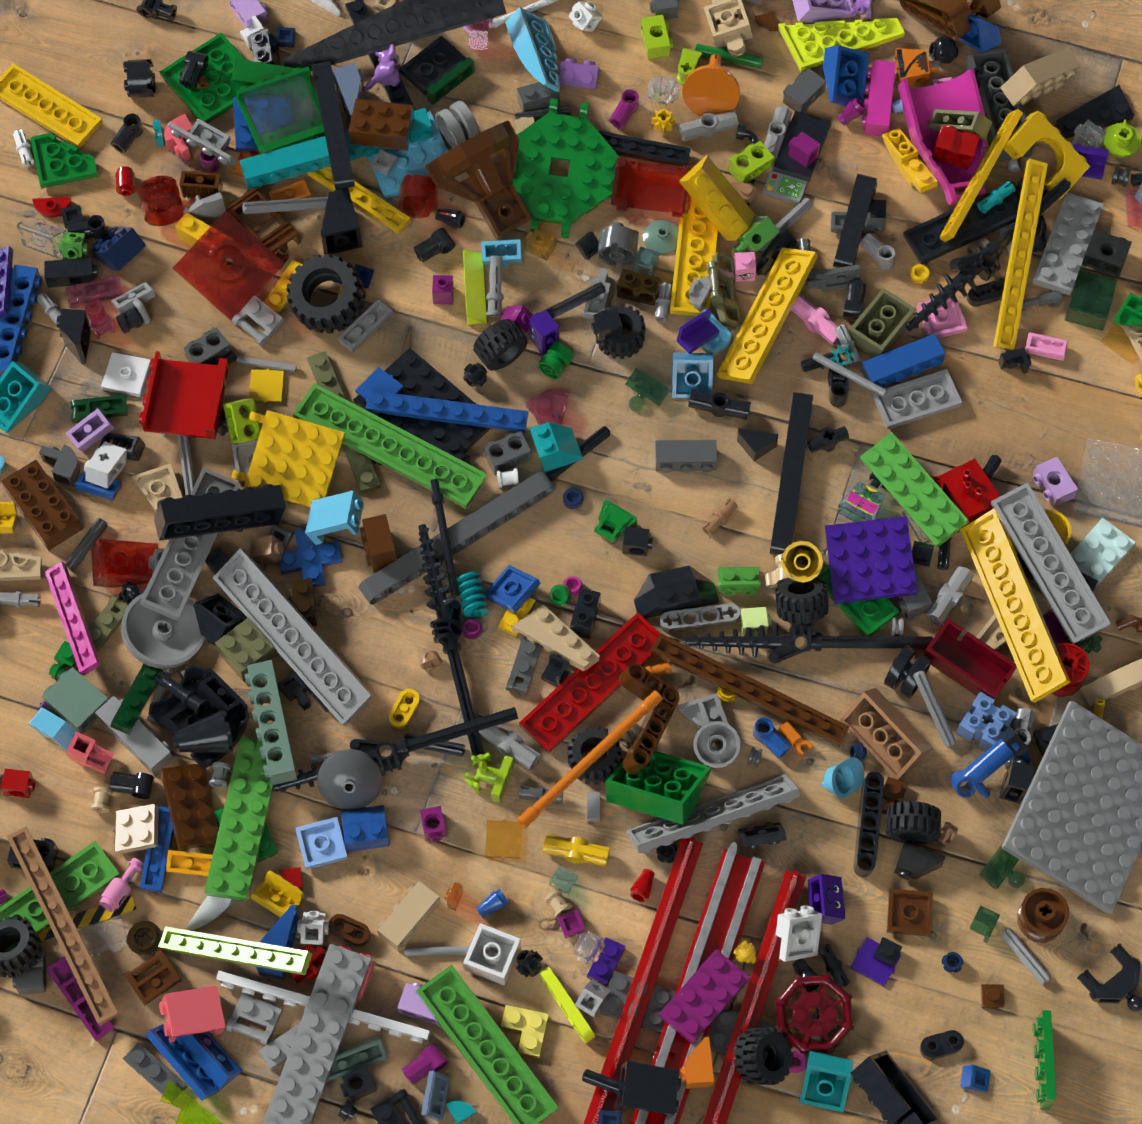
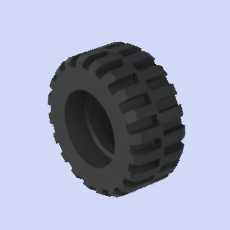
M324 254V257L315 255L313 256L314 259H306L303 261L305 264L302 266L298 265L295 268V275L291 274L289 278L291 284H287V292L289 293L287 294V301L295 316L306 328L314 329L317 333H323L325 330L327 334L334 333L335 329L342 331L345 325L348 324L350 326L353 323V319L360 316L361 312L359 309L364 308L365 302L363 299L366 298L364 283L351 263L343 260L342 257L336 255L333 258L331 254ZM338 281L343 284L341 295L333 304L326 307H315L310 304L312 292L321 283Z

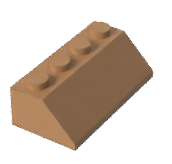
M876 687L864 691L839 720L850 726L848 730L859 742L863 743L867 751L897 780H900L916 767L933 749Z

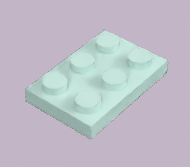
M1102 518L1070 555L1080 572L1098 580L1096 586L1098 587L1136 542Z

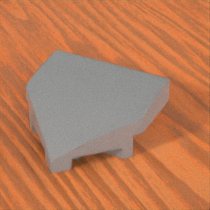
M220 192L203 199L197 195L195 203L183 210L184 214L187 212L206 224L227 220Z

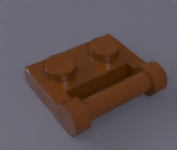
M161 949L131 972L128 970L123 974L144 1006L182 981ZM158 963H162L161 967L139 982H136L135 979Z

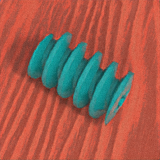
M476 571L465 573L457 578L463 615L472 619L487 616L490 612L489 609H486L488 602L483 601L486 599V595L481 594L484 592V587L480 586L482 580L478 579L481 574Z

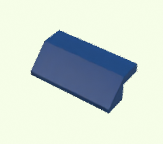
M164 1024L149 1030L146 1035L201 1101L217 1094L242 1072V1069L210 1032L179 1036L175 1042L170 1043L169 1036H165Z

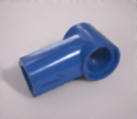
M766 717L759 718L753 728L754 738L761 741L778 759L785 755L792 745L778 732L773 722ZM764 726L768 729V732L762 733L758 727Z

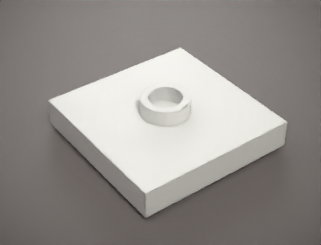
M112 352L101 385L102 390L141 397L151 360Z

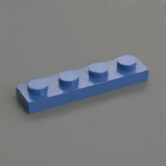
M158 806V847L148 848L146 851L140 883V890L160 893L163 891L168 850L171 848L174 831L168 807Z

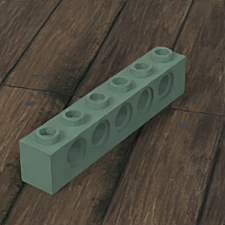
M272 660L247 665L248 673L245 674L246 684L252 688V691L248 692L250 703L255 704L256 710H252L254 722L259 723L256 734L258 741L263 742V747H259L262 760L266 759L267 765L263 766L265 777L270 778L272 785L297 780ZM260 685H266L265 687L259 688ZM264 703H270L267 706H262ZM268 721H274L271 724H266ZM278 739L276 742L270 743L271 740ZM275 758H282L279 761H273Z

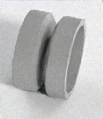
M460 100L450 106V111L444 108L435 114V120L440 133L452 149L480 133L479 126L472 112Z
M721 721L709 722L703 725L695 734L693 741L694 752L698 760L706 766L712 768L725 767L731 764L738 756L740 738L736 730L729 724ZM716 740L721 743V746L718 749H715L712 746L713 742Z

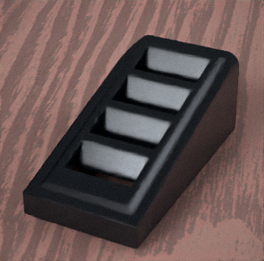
M108 433L102 438L99 448L104 442L110 443L111 440H113L112 444L116 446L120 442L119 447L125 448L128 444L126 449L127 459L139 461L145 448V443L137 436Z

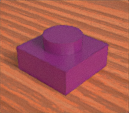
M578 909L557 917L565 939L586 931Z

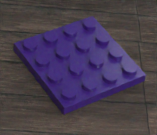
M907 516L825 526L834 604L917 595Z

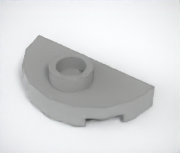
M710 275L696 279L691 284L689 290L690 302L699 311L703 308L712 291Z

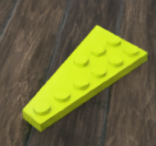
M898 18L874 19V21L868 22L855 20V22L845 23V20L821 21L804 25L803 22L795 23V25L778 24V29L800 72L823 65L825 48L840 45L864 51L900 39L905 35Z

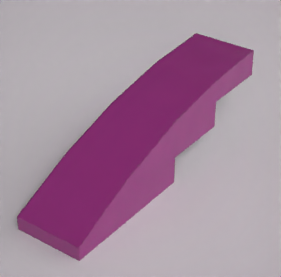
M65 956L46 968L95 1041L114 1029L110 1021L100 1026L98 1025Z

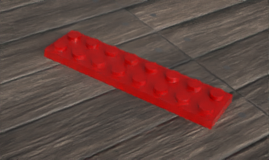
M637 612L595 651L600 655L598 662L585 671L577 668L519 722V726L550 753L621 686L619 682L621 673L633 663L643 666L653 656L650 652L660 632Z

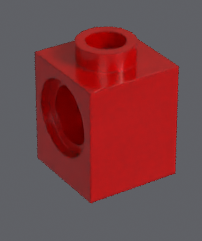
M5 768L0 789L4 796L30 798L31 791L34 792L36 780L30 771Z

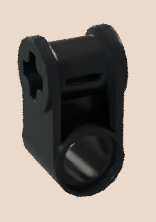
M1043 215L1038 217L1032 252L1042 251L1046 247L1047 227Z
M829 368V401L834 407H843L847 403L849 379Z

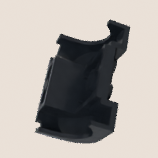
M195 665L185 669L180 685L187 690L196 691L201 699H207L210 702V708L204 716H196L192 709L185 708L181 700L173 694L159 702H152L150 704L148 714L161 727L166 725L175 735V731L218 711L225 710L227 716H224L225 722L229 723L233 742L232 748L240 741L249 720L248 706L244 700L212 669L208 668L207 670L202 667H195ZM191 752L190 756L205 770L228 753Z

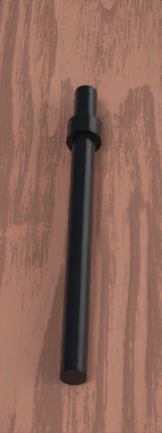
M432 479L430 480L433 493L431 495L432 504L435 505L448 581L452 587L450 589L451 596L456 597L459 596V590L443 507L445 502L444 496L440 491L439 480Z

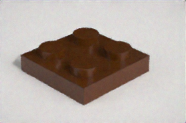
M889 888L886 933L930 937L933 892Z

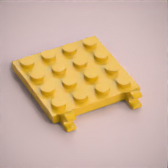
M269 410L266 411L265 416L251 411L249 420L263 425L248 474L233 470L231 478L245 482L244 488H260L267 484L281 485L284 500L310 508L313 500L327 497L346 433Z

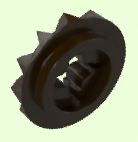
M141 921L130 928L127 934V943L132 952L140 956L150 955L158 950L162 933L155 923ZM147 932L148 937L151 940L146 941L145 944L142 945V941L138 939V937H144V935Z

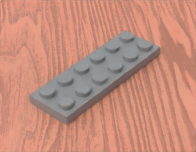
M1069 192L1066 193L1034 276L1033 284L1060 291L1070 296L1104 204Z

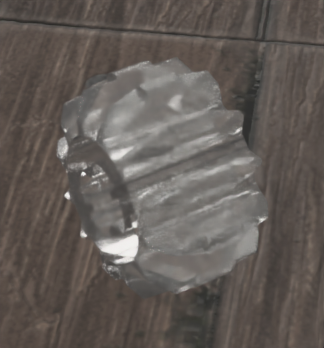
M662 75L653 77L648 84V98L652 100V103L658 102V105L665 104L667 106V103L673 104L674 100H677L679 96V82L675 81V78H669L668 75L666 77Z

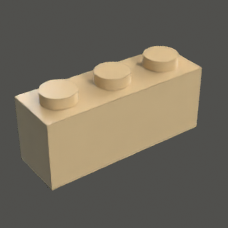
M420 881L408 888L405 893L406 897L402 901H398L393 906L390 916L388 918L384 917L377 926L379 928L377 930L378 936L398 952L440 904V897Z

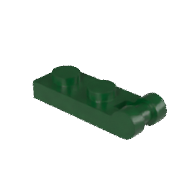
M126 394L79 399L70 402V408L73 410L71 414V421L73 423H79L97 408L107 418L128 416Z

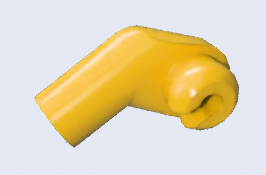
M1096 699L1093 714L1110 724L1108 719H1103L1105 701Z

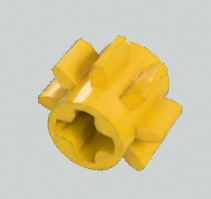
M665 108L655 111V117H652V124H655L654 130L662 133L668 130L672 131V125H675L676 118L673 117L672 111L669 112Z

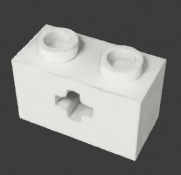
M104 442L100 448L96 449L91 460L85 463L86 481L108 489L127 464V449Z

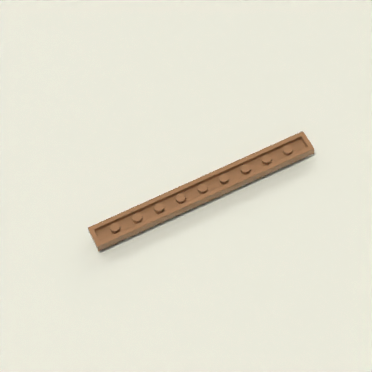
M27 826L8 835L7 838L98 1025L100 1026L119 1016Z

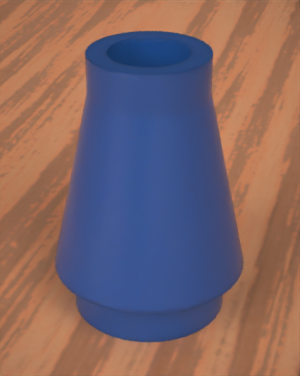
M500 889L497 891L493 890L476 909L481 917L484 918L506 908L505 906L509 902Z

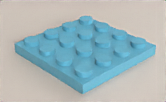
M431 111L427 112L432 125V138L410 143L408 151L396 149L386 151L397 156L398 159L389 175L371 168L384 200L434 184L425 166L448 152ZM377 153L367 157L370 166Z

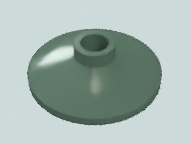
M668 220L653 221L643 232V242L653 253L662 255L672 253L677 249L679 227Z

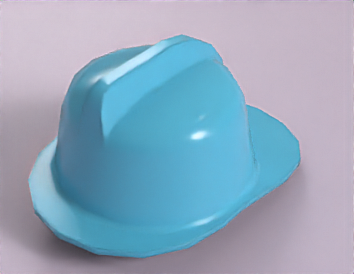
M851 757L838 765L829 767L825 772L821 787L826 788L829 793L835 794L837 798L843 799L862 785L865 774L862 762L858 758Z

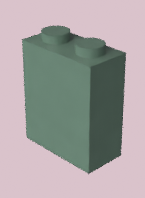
M73 667L69 671L63 672L59 680L54 685L49 686L42 696L43 700L46 701L47 705L57 715L81 734L97 720L95 712L108 701V698Z

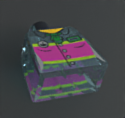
M872 479L869 485L858 482L841 500L837 513L854 522L876 520L884 499V495L879 492L882 487L881 482L876 479Z

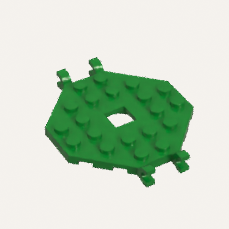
M550 98L549 113L517 134L520 143L513 186L532 218L530 234H538L541 221L562 224L561 238H569L570 227L578 218L584 214L587 215L597 208L600 203L615 195L620 157L587 119L589 103L581 102L579 117L557 114L558 99ZM554 159L568 161L570 163L568 177L549 175L551 161Z

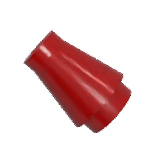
M643 869L641 875L630 888L631 898L642 903L650 898L653 878L655 876L652 870Z

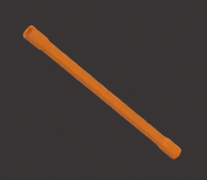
M653 691L641 702L636 710L546 794L517 818L518 823L526 829L546 807L640 719L651 712L663 700L662 696L657 691Z

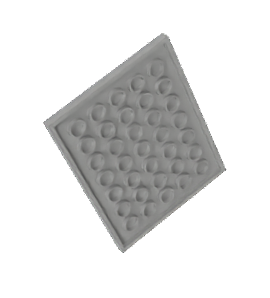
M1070 701L1001 848L1107 914H1111L1141 849L1142 744L1076 702Z

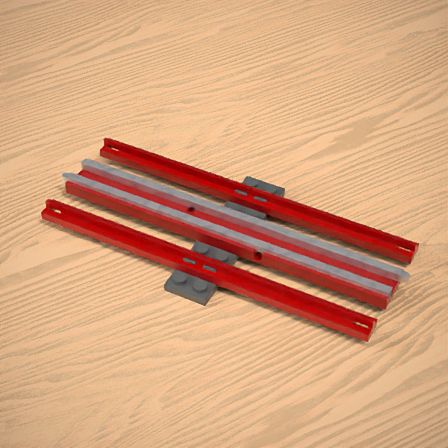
M694 837L690 839L682 838L635 976L633 978L613 971L608 985V989L611 991L600 1008L599 1014L619 1020L601 1074L620 1081L621 1065L630 1060L640 1028L661 1034L651 1065L679 1070V1078L680 1069L683 1068L685 1060L704 1037H709L711 1051L725 1057L703 1124H727L741 1081V1074L737 1073V1065H734L733 1061L735 1060L733 1052L736 1050V1041H740L739 1036L745 1034L747 1029H778L777 1025L760 1020L780 961L782 938L776 935L778 914L784 913L785 909L788 908L797 909L806 877L799 875L798 871H794V873L785 871L739 1013L724 1008L692 1045L659 1017V1013L716 949L733 962L735 957L734 950L739 945L765 862L756 857L749 859L737 855V844L735 842L730 845L728 850H723L675 992L655 984L703 847V843L695 841ZM764 1048L763 1063L765 1064L768 1052ZM681 1082V1087L677 1091L676 1100H679L678 1111L671 1118L664 1119V1114L636 1109L631 1124H679L690 1089H686L685 1082ZM596 1087L583 1124H598L599 1110L612 1111L618 1094Z

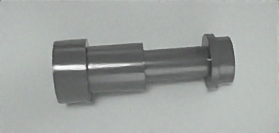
M1050 290L1047 293L1037 295V297L1023 300L1022 311H1026L1027 307L1035 305L1062 303L1061 292Z

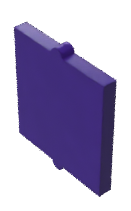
M867 937L861 949L857 950V956L850 969L884 987L890 975L895 973L894 968L901 955H898L893 968L874 959L873 955L879 943Z

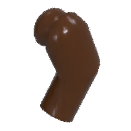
M1130 615L1115 621L1119 631L1131 626L1136 628L1138 633H1142V618Z

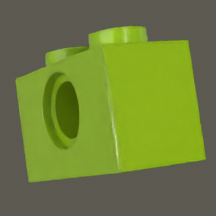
M663 15L641 18L640 29L647 59L669 57L670 49L673 48L672 37H668V21H664Z

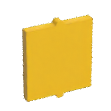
M269 368L266 370H251L249 399H253L255 403H263L265 405L267 403H282L284 370H270Z

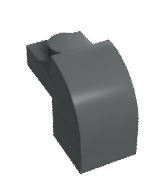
M65 444L61 451L53 446H42L39 454L43 462L54 465L52 474L55 481L74 486L80 473V465L73 449Z

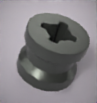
M1115 165L1111 184H1121L1122 187H1127L1131 168L1122 169L1120 166Z

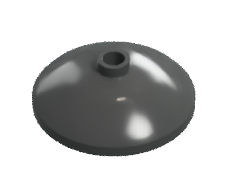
M354 749L340 750L331 754L322 763L318 772V788L323 798L336 808L343 810L363 808L372 803L381 790V770L377 762L362 751ZM352 784L353 787L347 788L345 785Z

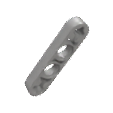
M722 604L669 611L660 617V627L664 632L672 633L732 625L738 622L740 609L735 604ZM729 610L734 614L733 618H730L728 615ZM719 611H722V613H721L722 619H721V620L719 619V617H720ZM712 612L716 615V619L708 621L704 617L705 614ZM692 615L696 620L694 623L688 624L684 621V617ZM678 617H681V625H678ZM666 619L671 620V626H668V623H665Z

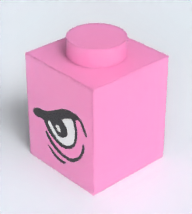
M755 252L735 253V282L755 281Z

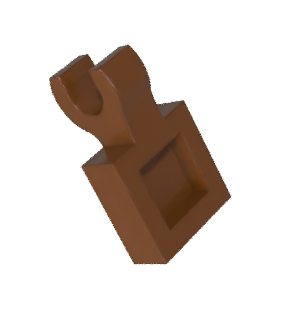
M888 776L883 789V799L886 802L882 814L887 815L888 806L902 802L908 783Z

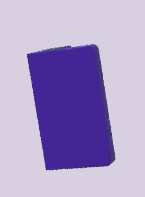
M1072 144L1077 153L1085 157L1090 165L1082 177L1102 180L1109 150Z
M710 309L699 314L679 329L676 341L689 354L719 335L720 330L709 321L712 312Z

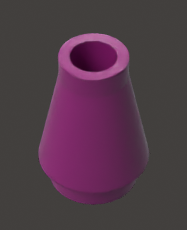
M851 99L837 118L841 124L846 125L863 115L866 107L860 99Z

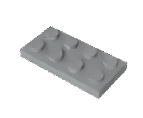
M947 369L886 388L887 391L883 397L874 392L872 394V398L887 430L962 406V400Z

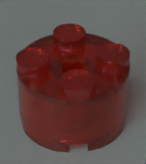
M430 175L404 176L399 188V209L402 212H407V216L426 218L433 211L434 213L437 211L438 187L435 186Z

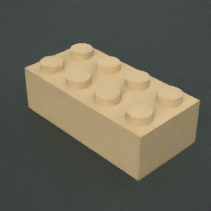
M1067 47L1023 65L1000 88L1013 106L1020 103L1024 105L1031 99L1036 100L1042 94L1047 95L1054 89L1057 91L1065 85L1064 81L1077 74L1076 70L1081 65Z

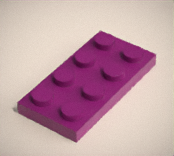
M716 949L659 1013V1017L693 1045L745 986L750 977Z

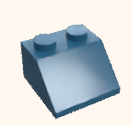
M673 353L672 398H690L692 389L712 393L713 353Z

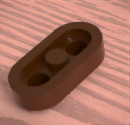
M336 914L329 921V930L337 938L355 946H364L370 940V930L364 923L343 914ZM342 924L344 928L338 930L336 929L337 925ZM358 933L364 934L361 939L356 938Z

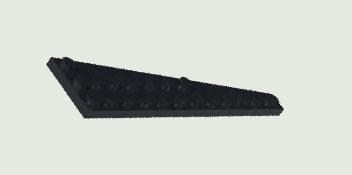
M403 0L284 58L283 63L285 67H309L310 71H313L312 64L330 61L331 65L389 49L391 44L399 46L507 13L503 0Z

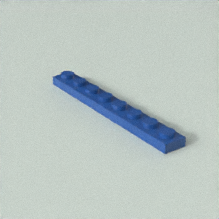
M372 390L368 392L366 410L373 413L516 432L521 431L523 433H526L528 411Z

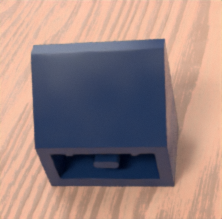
M114 226L107 231L108 235L105 238L99 239L93 244L94 248L89 252L110 270L120 271L147 245L132 227Z

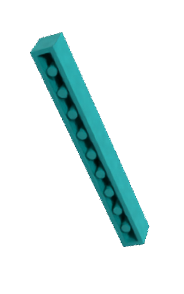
M426 109L414 111L415 119L410 143L432 138V125ZM349 129L344 131L350 162L361 157H369L378 153L380 149L384 151L391 150L388 148L351 144ZM325 136L239 160L248 189L255 188L256 186L259 188L262 185L277 183L280 180L295 178L301 174L331 167Z

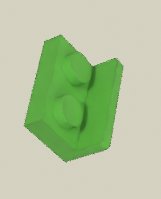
M718 567V593L733 595L735 593L753 595L760 593L759 567Z

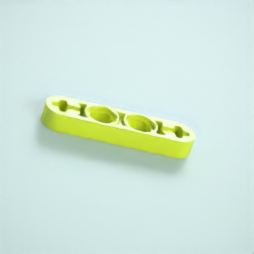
M549 967L541 971L539 975L582 1041L586 1044L594 1039L595 1035L553 971Z

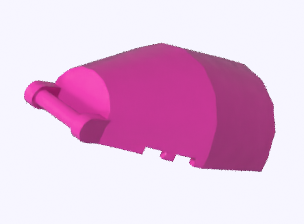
M969 69L954 79L932 86L909 88L907 79H903L898 85L911 142L933 176L937 179L949 205L960 201L963 193H956L965 191L984 158L986 141L978 140L975 155L968 170L958 168L951 163L946 162L944 164L933 160L931 157L933 155L932 150L938 134L928 126L934 109L980 112L985 116L974 69ZM984 184L976 198L986 194Z

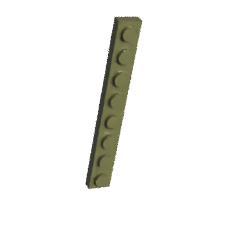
M326 351L307 357L317 385L345 399ZM342 444L361 494L381 488L370 458Z

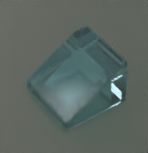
M559 866L551 877L549 886L555 889L560 888L562 892L569 895L578 875Z

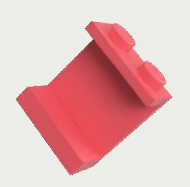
M217 986L166 993L162 1002L159 1003L160 1013L165 1015L166 1023H164L165 1036H169L170 1043L175 1042L179 1036L213 1031V1036L222 1035L226 1028Z

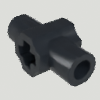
M845 426L838 429L826 427L822 429L820 436L808 440L807 445L811 453L819 450L831 452L837 443L849 439V433Z

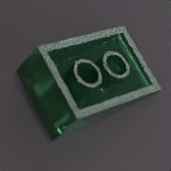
M1079 270L1065 321L1103 331L1112 304L1117 280Z

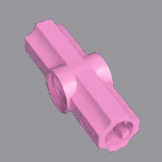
M802 295L798 296L791 310L804 321L809 331L814 334L818 333L832 346L837 345L840 342L835 332L837 325L830 320L829 314L823 308H816Z

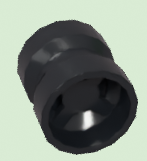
M134 308L128 310L125 315L120 314L116 316L118 325L124 334L130 332L131 328L142 326V322Z

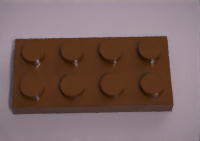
M199 764L162 768L160 773L178 850L215 845L219 829L205 770Z

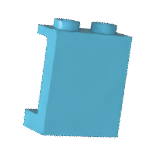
M354 491L313 500L305 534L316 545L323 543L324 535L327 533L348 529L353 535L358 534L364 508L363 500Z

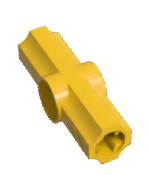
M552 834L546 835L543 853L563 857L568 862L583 864L585 862L606 867L610 852L609 847L588 843L587 840L580 837L565 838Z

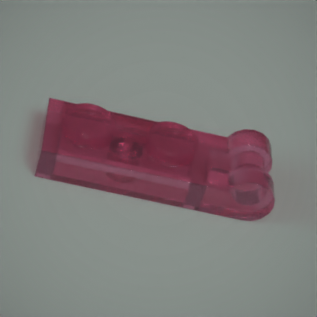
M119 276L72 285L65 289L66 295L69 297L68 306L71 309H76L80 305L117 298L123 294Z

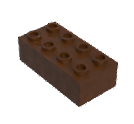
M37 460L32 461L1 481L6 493L16 503V507L48 551L83 530L79 518Z

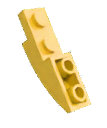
M899 127L882 134L883 141L892 159L910 186H915L920 193L938 186L937 179L920 160L917 149Z

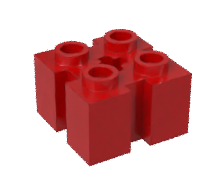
M942 125L935 139L932 150L933 155L931 157L934 161L944 164L946 162L951 163L955 167L968 170L974 158L980 135L969 131L958 132L956 127L952 125Z

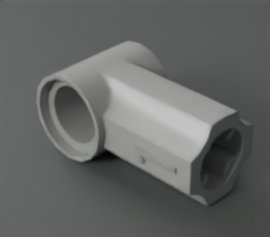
M868 233L864 236L860 246L877 261L878 268L884 271L892 269L895 262V249L885 245L874 233Z

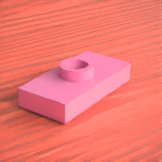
M1029 332L1025 352L1064 361L1068 341Z

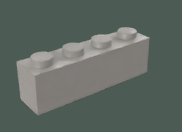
M113 696L95 712L97 719L155 776L173 760L171 747L165 741L161 743L157 739V733L151 727L147 729L143 725L144 721L141 717H139L130 735L111 728V722L123 699L119 701Z

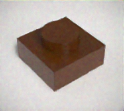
M982 984L981 1007L1004 1008V985Z

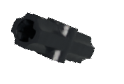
M694 389L691 391L688 404L690 408L711 412L716 417L726 415L747 420L751 402L730 398L723 392L712 394ZM722 403L723 406H717L716 404Z

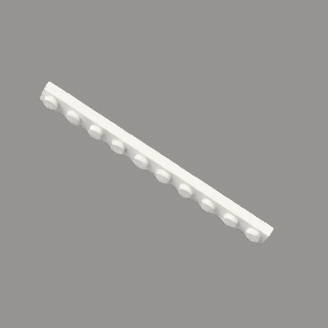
M218 971L216 980L221 982V987L231 990L234 989V986L242 988V993L254 996L255 992L263 994V999L275 1002L276 998L284 1000V1005L294 1008L298 1004L305 1006L306 1009L310 996ZM355 1009L349 1021L350 1024L359 1026L360 1022L368 1024V1029L380 1032L381 1028L389 1030V1035L399 1038L402 1037V1034L410 1036V1041L420 1044L423 1043V1040L429 1042L431 1037L429 1030Z

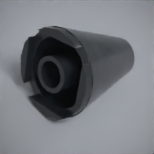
M225 710L218 711L175 731L176 736H172L174 748H179L180 752H233L229 723L225 722L224 716H227Z

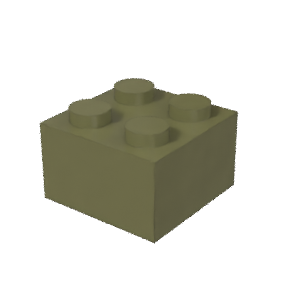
M249 618L215 642L218 653L243 682L246 680L245 674L248 673L247 665L272 660L276 657L273 645Z

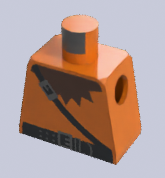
M896 48L894 62H896L895 69L898 85L903 79H907L909 88L928 83L930 73L940 71L939 61H928V54L925 50Z

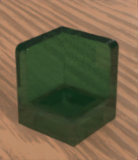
M980 905L970 930L985 936L983 941L987 943L1000 914Z

